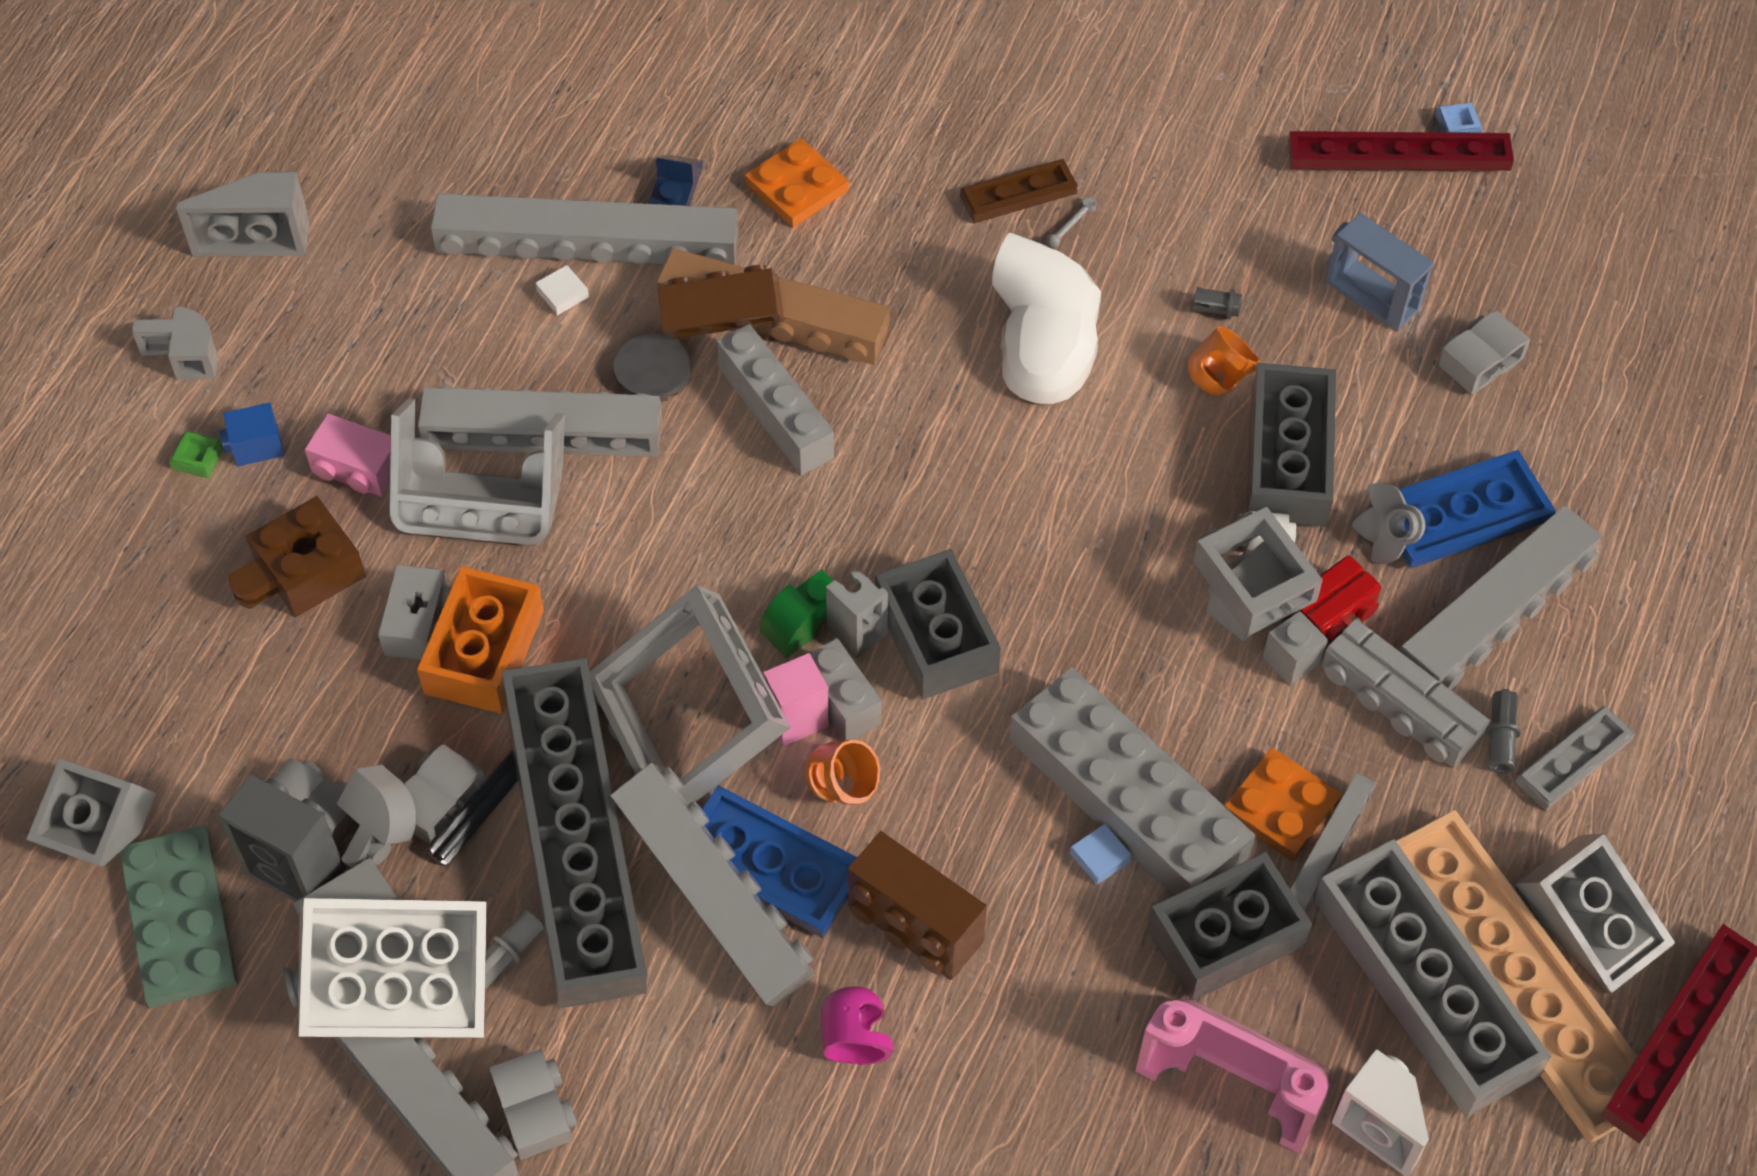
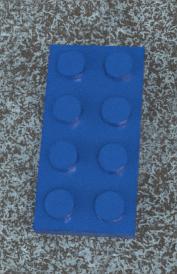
M1515 450L1399 489L1406 504L1418 508L1425 519L1423 536L1416 543L1406 545L1402 556L1411 569L1544 524L1556 513V510L1519 450ZM1408 518L1404 521V527L1407 531L1410 529Z
M718 785L702 808L710 820L704 826L713 838L721 835L735 853V856L730 860L741 873L746 869L757 881L762 890L756 895L766 908L773 904L785 919L824 938L848 900V867L857 857Z

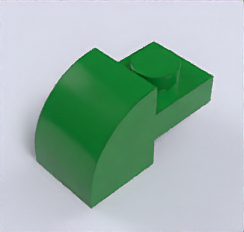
M822 569L797 588H794L791 584L787 585L771 601L761 618L760 632L786 659L818 635L817 627L827 620L826 586L833 582V580Z

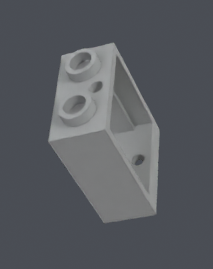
M1268 507L1255 513L1246 512L1239 516L1234 523L1220 530L1211 529L1207 531L1197 541L1193 563L1247 636L1317 602L1323 581ZM1261 536L1292 578L1252 598L1221 555Z

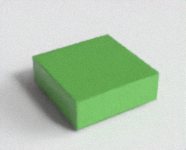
M185 430L169 461L172 470L209 479L223 451L221 439Z

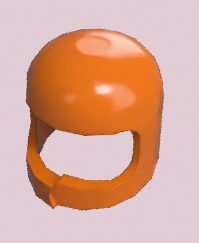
M1218 326L1189 356L1187 367L1191 379L1201 390L1213 396H1223L1231 392L1247 374H1253L1256 371L1257 363L1262 362L1240 336L1224 326ZM1215 372L1225 376L1222 384L1218 381L1219 377Z
M833 741L818 746L809 755L805 764L804 775L811 792L822 801L844 805H858L869 800L876 792L880 781V765L873 749L863 741ZM844 771H846L855 781L853 790L849 794L843 792L839 787L835 773H837V779L843 781Z

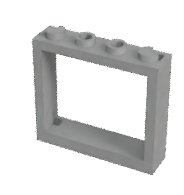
M698 585L693 587L590 671L592 688L596 695L594 696L595 703L603 709L609 721L607 725L612 737L620 743L626 755L624 762L629 771L635 776L651 762L665 770L624 685L698 625L701 626L752 723L680 779L684 788L679 792L688 804L692 801L697 802L791 728L721 596Z

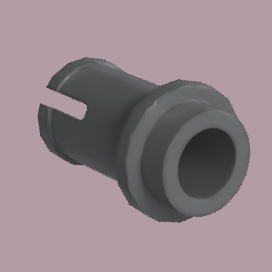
M1197 287L1193 311L1227 315L1226 319H1231V316L1239 317L1242 294L1235 293V289H1231V292H1223Z

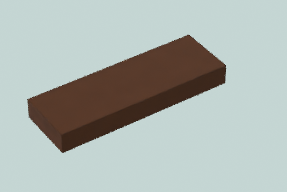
M1060 159L961 188L960 197L975 224L1077 194L1078 185L1064 159Z

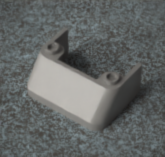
M407 399L391 415L390 518L392 523L399 530L412 534L523 545L540 543L551 529L563 474L565 414L557 413L545 428L544 450L535 451L526 458L522 466V479L445 471V454L441 446L430 439L415 438V399Z

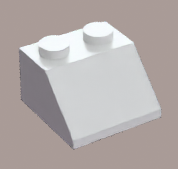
M1376 1049L1346 1088L1331 1123L1402 1175L1409 1176L1429 1140L1416 1078L1409 1073L1407 1066L1401 1060L1392 1055L1385 1056Z

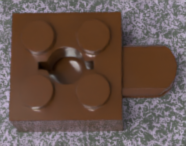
M315 496L246 535L254 561L232 572L229 575V584L236 602L241 606L251 609L278 593L296 618L365 578L366 575L359 551L319 497ZM306 546L305 548H302L298 550L296 553H294L298 548Z

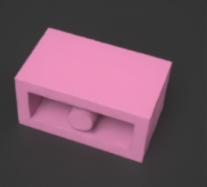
M327 413L305 448L311 472L323 480L331 481L333 479L347 484L359 493L366 494L369 492L382 497L390 485L391 436Z
M810 653L763 672L770 690L791 727L778 737L783 746L829 727L828 686Z

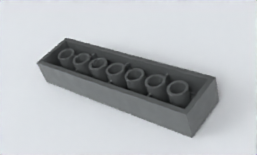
M587 658L503 670V696L557 1007L560 1009L646 994L647 971L615 803L610 796L612 788Z

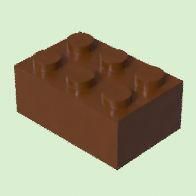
M881 830L848 867V906L851 913L864 924L873 923L884 931L885 937L897 948H907L919 956L922 965L936 975L942 973L953 980L984 942L987 905Z

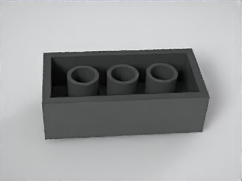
M1257 363L1251 389L1246 512L1259 511L1268 507L1271 513L1289 514V522L1299 525L1327 526L1334 493L1336 369Z

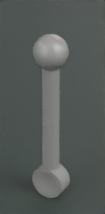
M1085 197L1082 200V207L1055 234L1047 236L1045 240L1046 246L1052 249L1057 248L1060 244V239L1087 212L1096 210L1097 200L1094 197Z

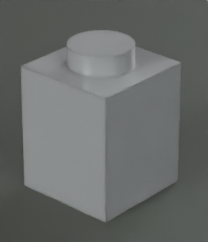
M1299 611L1269 632L1262 658L1291 686L1321 665L1328 639Z

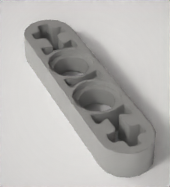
M1358 772L1351 781L1290 889L1305 913L1314 900L1321 877L1329 873L1376 787V781Z

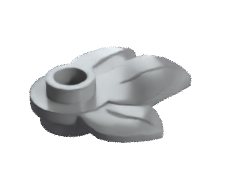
M1374 483L1368 485V495L1373 507L1359 515L1352 522V527L1363 538L1374 542L1371 552L1372 562L1380 564L1391 563L1401 556L1406 545L1414 544L1421 539L1425 531V519L1418 508L1406 504L1399 489L1386 483ZM1406 518H1408L1410 522L1409 531H1407L1404 527V521Z

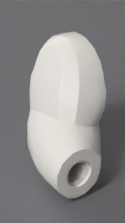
M1008 233L997 254L992 276L994 289L1012 312L1004 324L1001 333L1002 378L1009 390L1022 399L1038 404H1055L1069 399L1080 390L1091 373L1098 352L1096 324L1101 302V291L1087 271L1063 253L1017 234Z

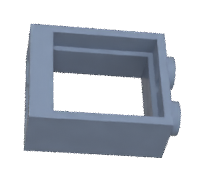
M1359 213L1349 223L1343 222L1337 228L1332 238V241L1335 243L1326 263L1329 268L1325 282L1398 332L1421 310L1434 262L1362 213ZM1360 254L1397 279L1396 286L1357 260L1358 255Z

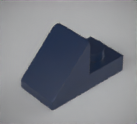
M669 154L658 156L656 158L657 180L649 204L690 206L703 168V160Z

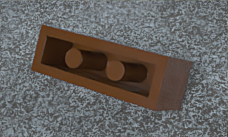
M766 265L748 266L744 268V273L729 275L727 271H715L706 274V279L691 281V278L688 277L674 278L668 281V285L658 287L663 333L671 340L736 330L748 324L755 327L784 322L779 277L772 268L767 269Z

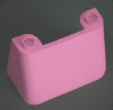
M1186 998L1170 1000L1161 1004L1154 1012L1145 1029L1135 1071L1156 1082L1159 1074L1168 1068L1178 1067V1070L1186 1073L1194 1055H1197L1275 1094L1276 1096L1270 1106L1268 1115L1274 1118L1277 1117L1281 1124L1282 1135L1279 1144L1300 1154L1331 1088V1075L1327 1068L1317 1060L1197 1001Z

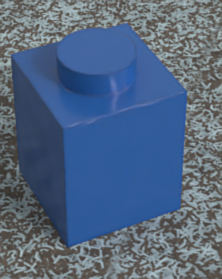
M271 402L223 413L226 429L219 430L225 453H233L237 467L284 456L279 428Z

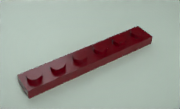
M1290 131L1288 138L1291 169L1511 171L1514 163L1510 133Z
M1725 924L1720 926L1601 1112L1600 1117L1638 1143L1647 1136L1756 959V945Z

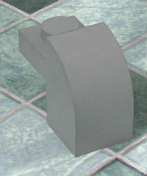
M174 307L173 319L153 318L150 320H134L132 333L141 356L168 355L177 380L216 379L217 349L209 326L199 313L184 307Z
M383 765L355 769L336 803L360 824L341 860L350 868H353L366 859L371 858L376 866L382 863L390 854L392 848L390 844L411 840L416 825L415 805L407 787Z

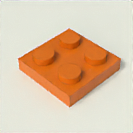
M802 138L745 174V185L792 228L849 191V180Z
M1271 747L1224 806L1250 829L1257 838L1291 861H1294L1339 804L1342 793Z

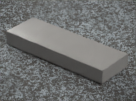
M1604 705L1517 776L1515 783L1546 812L1630 743L1636 733Z

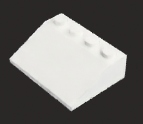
M304 898L300 905L298 1037L484 1038L486 902Z

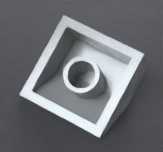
M59 758L26 840L103 867L141 833L156 793L125 780Z

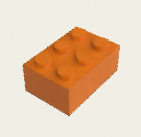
M461 566L417 668L424 695L503 714L505 701L502 671L521 668L544 612L539 585Z

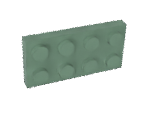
M206 825L128 844L123 848L120 853L145 1002L148 1007L153 1008L238 985L213 850Z

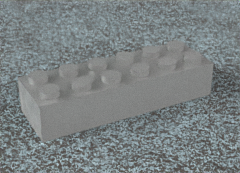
M1073 667L1068 669L1011 716L1009 741L1100 827L1106 824L1131 853L1132 857L1173 896L1236 867L1249 859L1256 835Z
M1395 839L1321 877L1314 901L1466 1118L1541 1075L1551 1058L1550 1053Z

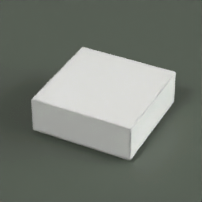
M568 265L535 283L537 292L557 315L589 298L587 287Z

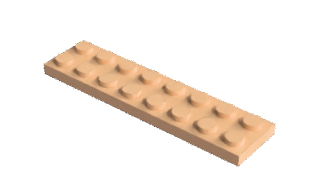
M1456 810L1397 840V844L1550 1053L1551 1058L1540 1076L1587 1142L1591 1144L1616 1130L1617 1128L1600 1117V1114L1637 1055Z

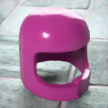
M849 986L840 988L826 997L821 1006L824 1057L838 1063L868 1065L885 1061L891 1056V1053L894 1052L892 1039L888 1035L870 1031L872 1025L884 1016L883 1002L876 993L864 987Z

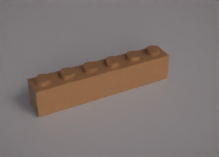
M673 248L657 280V291L659 286L668 285V281L674 278L688 277L691 278V281L706 279V274L715 271H727L729 275L744 273L745 267ZM779 277L784 322L755 326L753 328L757 333L774 337L781 342H792L807 346L818 352H829L843 356L854 362H865L875 365L889 332L890 307Z

